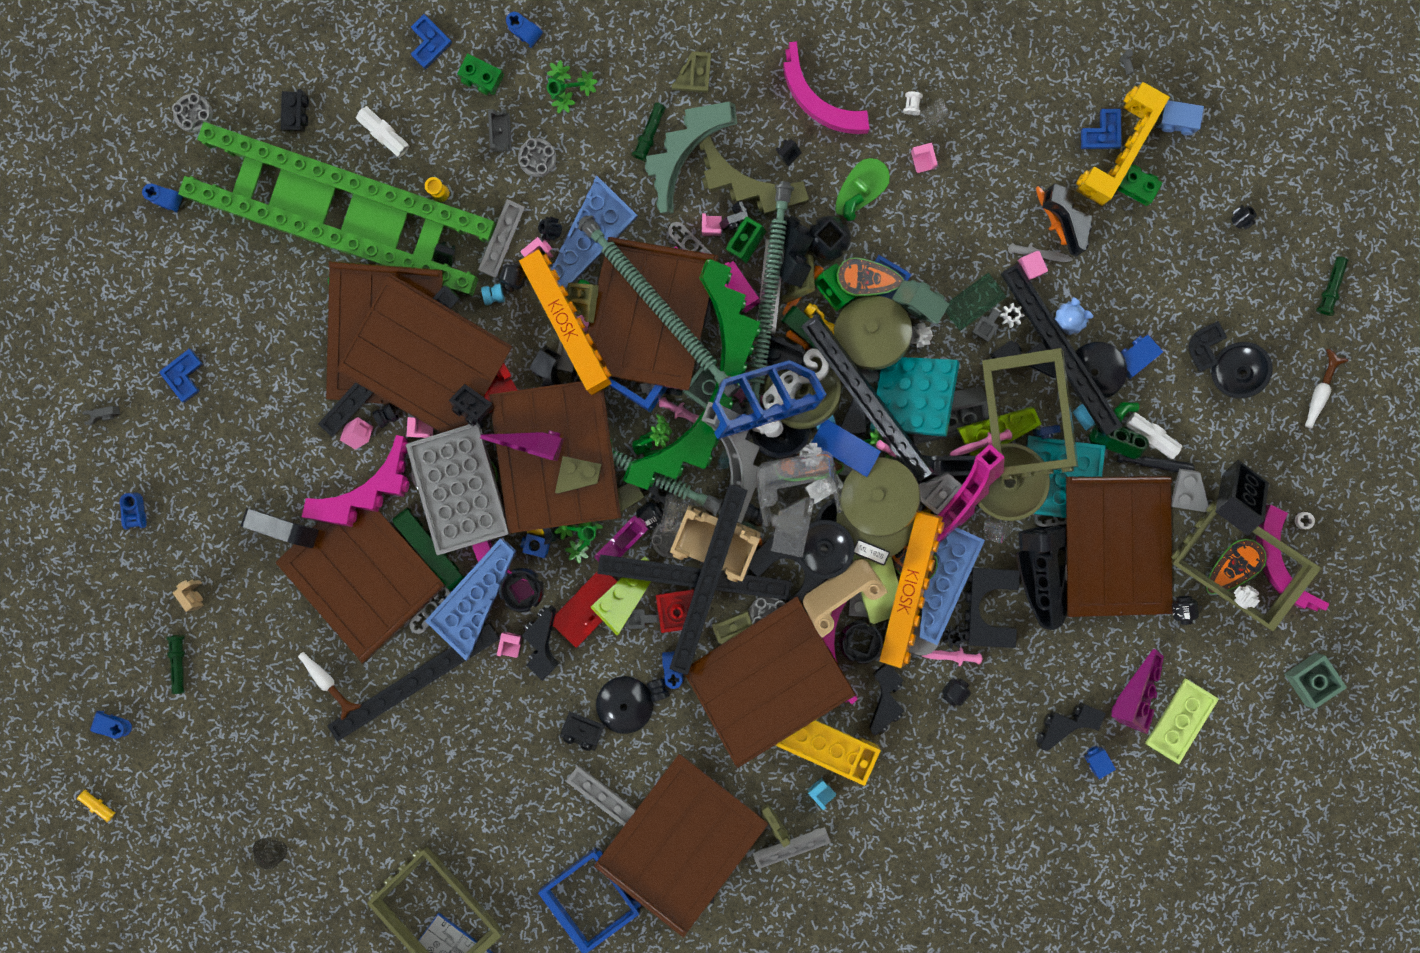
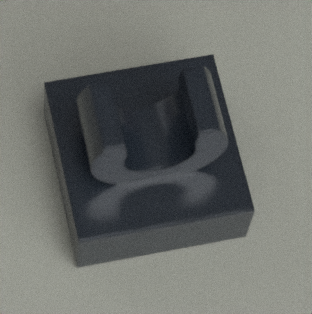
M792 139L789 141L783 140L784 146L781 149L776 148L780 158L788 167L802 153L796 142Z
M443 241L441 245L437 244L435 247L434 261L448 264L452 267L455 260V245L449 248L445 246L446 242Z

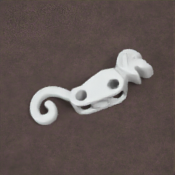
M810 349L804 354L803 360L805 365L812 370L818 368V364L811 361L813 357H817L822 361V368L819 372L815 373L820 381L828 374L830 365L818 349ZM787 371L780 376L791 399H794L796 392L802 387V384L810 383L809 379L799 376L792 371ZM774 384L763 395L762 402L765 409H769L774 404H784ZM781 420L753 428V431L760 432L761 434L765 433L767 437H777L782 433L783 425Z

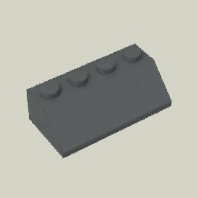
M982 386L954 392L947 436L912 434L914 445L960 435L957 428L989 419L987 397Z

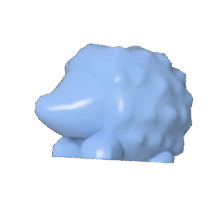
M1073 297L1071 302L1068 301L1060 306L1056 311L1054 319L1062 332L1072 335L1087 326V322H1089L1088 319H1092L1094 316L1090 311H1085L1080 306V301Z

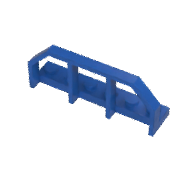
M791 360L723 379L712 404V408L720 421L714 433L717 439H721L816 409L827 394L814 371ZM788 369L809 379L816 394H807L798 400L791 399L777 371ZM769 374L784 404H774L769 409L763 410L747 380ZM739 383L754 412L749 415L742 414L736 419L730 420L720 404V399L725 386Z

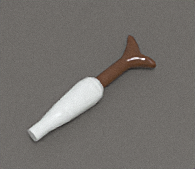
M1326 349L1329 365L1323 381L1315 387L1305 424L1308 428H1313L1317 417L1331 394L1330 382L1336 367L1349 361L1346 358H1339L1331 349Z
M304 652L298 656L316 684L323 691H329L341 705V720H344L350 711L359 709L362 704L347 701L335 688L333 678Z

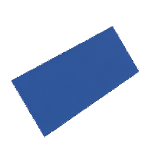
M826 420L820 425L811 442L817 443V447H821L823 451L866 477L869 475L881 452L830 420Z

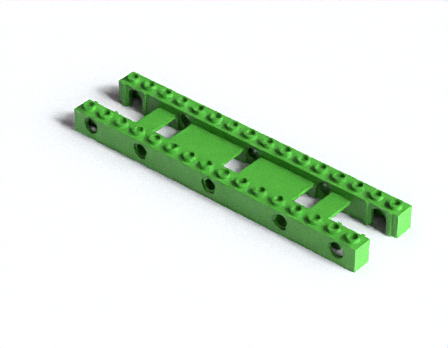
M203 122L197 138L198 141L210 149L222 148L233 157L236 155L244 158L233 192L224 190L215 184L212 186L203 183L192 176L190 178L184 176L178 193L182 197L378 265L443 270L442 287L447 285L451 290L473 297L478 278L471 272L467 271L465 273L451 268L448 264L442 265L433 262L434 250L439 243L444 227L455 230L461 235L463 233H470L479 237L484 243L486 241L489 242L496 226L494 221ZM263 165L268 167L271 165L280 169L269 205L252 199ZM335 190H344L353 194L341 230L324 224ZM414 214L424 218L425 222L414 254L398 250L396 247L407 215L412 216Z

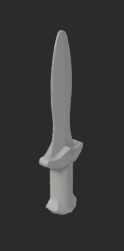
M1011 243L1008 247L1010 254L1029 255L1035 251H1040L1044 259L1058 262H1070L1073 260L1072 257L1063 253L1036 249L1032 246L1033 243H1030L1028 247L1017 246Z

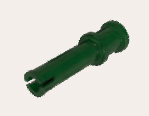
M654 103L644 132L638 137L637 140L639 142L635 151L631 154L634 158L647 162L646 156L654 145L653 138L666 109L663 104Z
M1336 257L1327 288L1321 294L1323 298L1316 312L1327 316H1334L1335 312L1333 310L1336 301L1340 298L1338 292L1349 259Z
M184 635L166 636L169 645L167 656L170 658L171 694H182L185 692L183 681Z

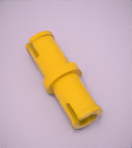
M86 789L77 797V800L87 806L91 813L95 812L107 823L116 814V812H113L104 805L101 799H96Z

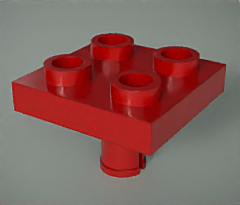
M694 589L656 595L661 633L682 630Z

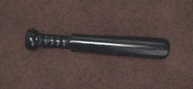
M1119 453L1117 455L1118 463L1125 461L1173 472H1179V468L1195 470L1194 464L1146 456L1133 459Z

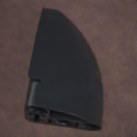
M1066 524L1035 527L1018 532L1021 551L1016 553L1027 599L1040 626L1044 629L1055 630L1063 625L1067 616ZM1059 549L1065 551V563L1061 566H1058L1057 553Z

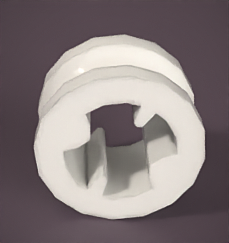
M1301 512L1295 517V524L1300 529H1310L1315 523L1314 516L1308 512ZM1304 515L1306 519H1309V523H1305L1306 526L1300 521L1301 518H1304Z

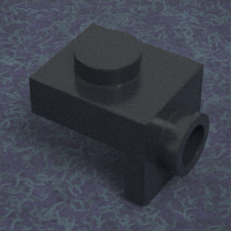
M738 201L731 207L733 215L725 217L719 223L722 230L727 228L730 230L737 229L745 217H748L747 208L743 205L742 201Z

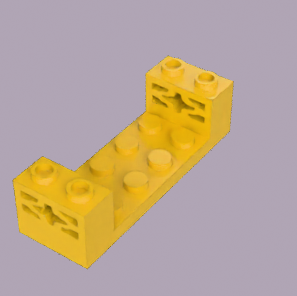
M1144 82L1138 87L1134 86L1127 93L1123 100L1126 103L1123 108L1141 118L1134 127L1136 131L1127 139L1124 144L1127 148H1125L1123 153L1120 152L1115 160L1117 165L1108 174L1093 167L1080 175L1076 182V185H1078L1076 191L1101 206L1112 199L1168 102L1169 96Z
M817 720L775 745L864 786L881 751L875 743L861 737L857 739Z

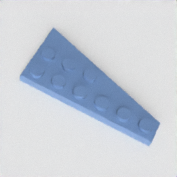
M597 175L559 251L558 257L551 267L552 270H556L560 277L558 283L560 286L563 285L566 290L568 283H573L602 254L601 251L603 249L599 243H596L592 238L590 239L584 231L579 230L580 219L586 215L594 216L595 222L601 227V231L605 235L604 238L608 240V237L618 238L638 217Z
M956 528L939 543L938 551L934 552L938 560V568L936 574L930 579L928 589L924 590L923 594L925 603L922 608L919 638L938 645L984 544V539Z
M503 538L497 541L425 620L466 661L470 658L499 592L501 580L506 575L516 553V550Z

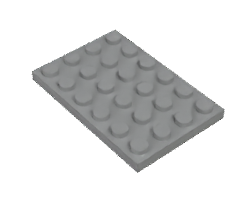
M469 424L406 444L437 555L511 534L508 532L507 519L485 440L480 439V435H483V433L476 425L473 427Z

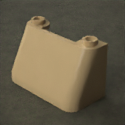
M689 504L670 550L673 557L680 560L691 557L704 563L719 515L713 516V513ZM738 522L722 568L727 578L734 582H738V580L743 581L760 540V532Z
M855 560L842 574L829 578L805 595L803 605L821 637L830 633L834 628V620L831 616L832 611L859 592L863 591L865 596L871 600L879 599L888 593L885 585L866 560Z

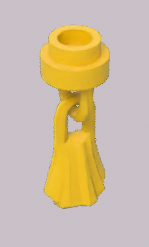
M810 303L803 312L810 319L817 312L834 335L835 324L825 320L824 314L818 309V306Z

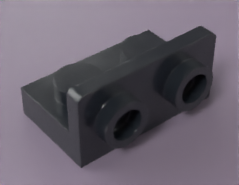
M298 89L297 92L282 91V131H305V126H308V115L305 112L306 107L309 106V97L302 89Z
M771 336V339H769L771 345L767 350L769 354H765L768 356V359H764L767 361V364L774 365L791 360L801 366L804 365L803 357L806 352L803 346L794 343V345L790 344L780 336L777 338Z
M466 384L449 399L452 405L451 410L457 416H464L471 426L474 427L476 425L480 429L483 428L481 421L494 408L490 401Z
M569 711L560 737L568 744H573L574 742L581 745L580 747L583 750L595 751L605 725Z

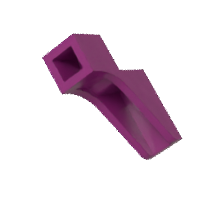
M634 515L594 558L599 562L600 554L622 557L648 530L645 521Z

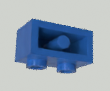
M1140 335L1132 342L1134 346L1131 349L1127 350L1124 348L1121 351L1127 363V377L1129 379L1163 353L1149 335H1146L1144 338Z

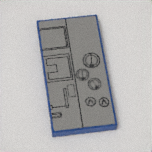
M440 913L436 915L419 939V942L430 953H466L478 942ZM487 949L484 953H493V952L490 951L489 949Z

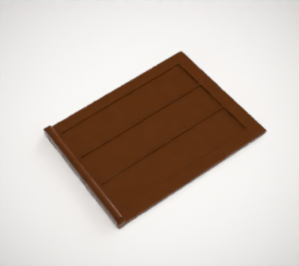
M608 237L607 241L615 243L618 249L636 267L637 271L643 275L659 296L662 297V300L669 305L672 311L691 330V333L695 335L694 337H697L700 341L709 295L699 277L705 261L711 259L717 262L718 255ZM604 256L598 282L599 288L594 323L589 322L587 334L589 333L594 341V344H592L594 351L598 350L603 358L600 361L602 366L608 368L612 375L611 377L689 391L696 360L678 341V338L674 336L675 334L671 333L668 327L665 326V323L659 319L649 305L631 287L630 283L611 264L608 258Z
M329 261L326 399L340 400L356 383L337 372V368L390 273L433 298L442 288L443 270ZM375 393L366 401L368 403H390Z
M390 273L338 366L337 372L443 433L469 424L464 416L461 415L459 417L451 410L452 405L449 399L464 384L484 397L513 346Z
M582 381L489 395L490 402L494 406L491 411L495 434L541 432L548 434L550 430L561 433L560 438H564L558 461L496 444L509 533L621 518L604 389L591 395L586 390ZM563 456L602 464L598 484L559 494L555 493Z
M1172 476L1066 477L1067 617L1172 614Z
M356 508L357 519L352 527L318 521L312 527L319 530L314 548L294 544L275 563L357 656L358 660L364 664L441 592L446 585L380 511L375 512Z
M799 597L792 599L692 663L689 673L686 675L737 768L856 696L824 639L814 627Z
M678 754L594 867L684 938L769 823L685 757Z

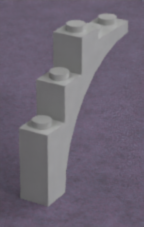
M708 402L702 421L716 431L720 421L712 408L713 403ZM722 406L728 419L733 420L740 416V414ZM749 430L721 438L729 458L730 484L748 490L738 519L739 523L743 521L755 488L761 489L767 471L753 465L760 446L745 439Z

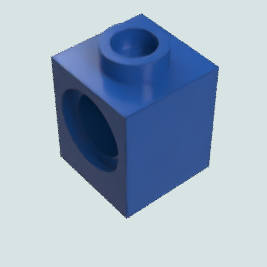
M527 534L526 537L523 536L521 542L522 553L547 558L550 543L544 545L545 537ZM533 540H537L540 543V548L537 551L533 550L530 546Z
M1094 746L1087 750L1088 754L1084 755L1087 763H1090L1089 766L1098 779L1116 770L1105 749L1102 747Z

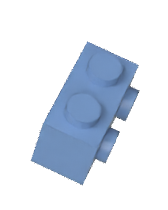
M1168 100L1157 119L1156 128H1162L1164 132L1180 131L1183 135H1193L1201 127L1204 106Z

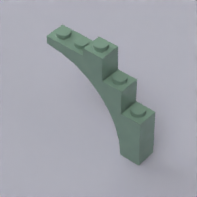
M724 102L685 109L684 124L687 129L666 133L664 145L668 152L646 156V172L649 176L656 177L654 186L658 192L656 204L660 213H674L673 197L676 181L684 162L695 147L718 130L737 124L735 104Z

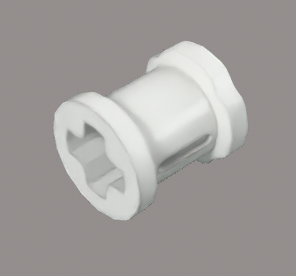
M907 92L905 94V97H907L906 108L903 109V113L920 115L919 105L923 94Z

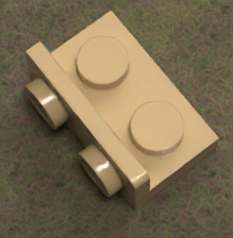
M185 580L176 586L177 590L173 592L186 612L198 610L204 606L201 602L203 601L202 596L197 591H193L202 584L200 580H190L188 582Z

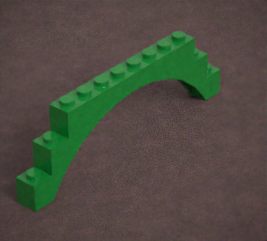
M707 259L699 279L713 302L719 321L722 343L720 371H724L727 376L733 377L743 374L746 370L747 364L745 362L747 357H750L753 352L754 346L752 343L754 338H757L760 333V322L739 314L745 308L746 300L744 299L746 295L725 287V284L729 283L732 273H730L731 267ZM717 381L715 389L708 402H714L717 391L719 389V384ZM723 392L720 404L731 409L733 404L732 397L728 398ZM706 407L692 427L675 442L657 453L629 462L623 481L648 490L649 486L652 487L654 483V472L677 479V476H681L683 472V461L703 469L709 466L712 460V455L710 454L713 447L716 448L719 439H717L712 427L702 421Z

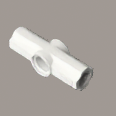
M367 106L358 112L356 119L382 145H385L398 158L406 153L410 146L395 133L396 131L385 120H381Z
M1136 412L1129 417L1124 425L1129 430L1144 435L1148 439L1151 448H1156L1170 459H1174L1181 451L1182 445L1168 436L1163 428L1157 424H1151Z

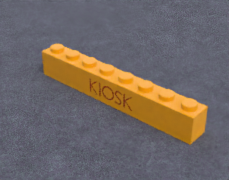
M538 249L519 260L586 390L593 395L612 384L609 379L612 375L606 366H602L600 361L603 358L598 350L594 351L592 347L594 341L589 333L585 334L583 328L586 326L580 317H576L575 312L577 309L572 301L569 302L566 296L569 294L563 285L560 286L558 283L560 277L556 270H552L549 266L552 262L548 255H543Z
M923 511L917 512L879 662L902 668L910 662V646L914 645L916 639L914 630L915 627L919 626L921 616H918L919 610L923 608L925 603V597H923L924 590H927L930 584L928 575L929 571L933 570L935 560L932 559L934 552H937L939 548L938 535L942 533L944 528L943 517Z

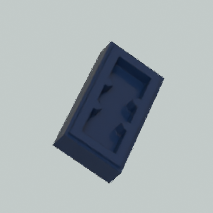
M1060 425L1033 429V436H1041L1042 439L1052 438L1053 433L1061 432Z

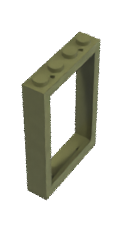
M1062 348L982 360L992 444L1001 454L1002 448L992 371L1055 362L1067 459L1004 467L1003 474L1000 476L1002 480L1014 479V475H1022V478L1033 477L1034 473L1042 472V475L1054 474V470L1062 469V473L1072 472L1075 467H1079L1064 351Z
M1217 500L1215 502L1212 501L1206 508L1207 514L1204 518L1200 517L1194 525L1196 528L1192 534L1189 532L1183 539L1184 545L1181 549L1177 548L1172 554V564L1274 631L1321 568L1258 526L1252 531L1253 533L1303 566L1265 615L1253 607L1242 608L1234 601L1236 599L1234 594L1183 561L1217 514L1215 512Z
M428 847L423 850L419 848L412 855L414 859L410 863L405 861L398 868L399 873L395 877L393 875L389 876L383 882L385 886L381 890L377 888L369 895L371 900L367 902L368 906L411 953H430L383 901L399 883L420 863L427 859L490 929L466 953H484L505 932Z

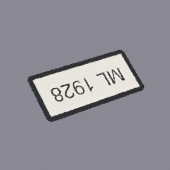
M860 539L857 540L854 546V554L883 566L890 555L889 551Z

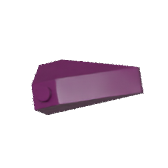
M550 430L548 434L541 432L480 435V439L553 461H558L564 438H560L561 433Z
M1155 649L1150 652L1112 707L1111 717L1119 723L1145 734H1148L1154 716V709H1150L1151 699L1157 698L1158 693L1156 692L1154 681H1159L1164 656Z

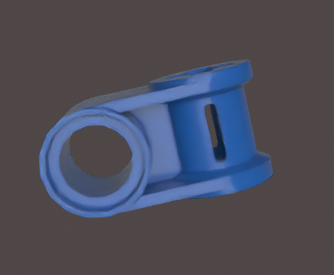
M511 12L506 17L509 30L522 42H527L530 48L535 45L543 34V31L537 25L527 20L518 12ZM512 21H515V22L518 21L519 24H518V25H517V24H514V25H513V24H512Z
M151 183L144 186L142 194L145 199L162 208L178 213L183 197L178 194L179 192Z
M135 492L122 495L119 502L122 527L125 530L130 529V527L145 528L147 522L143 497ZM130 497L134 499L133 506L129 502Z
M675 651L662 653L665 683L671 689L678 688L683 682V673L669 669ZM673 674L676 678H679L676 684H673V681H669Z
M96 711L90 731L117 739L127 736L131 732L132 726L126 719L114 716L113 714L111 716L104 714V711Z

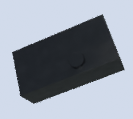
M1237 460L1222 475L1215 512L1248 536L1264 522L1269 482Z

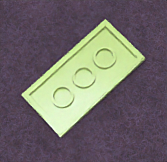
M854 554L852 562L857 559L866 560L888 592L876 600H871L865 596L863 591L860 592L869 624L890 619L899 584L892 558L889 557L883 566Z
M1185 678L1145 744L1180 764L1219 698Z

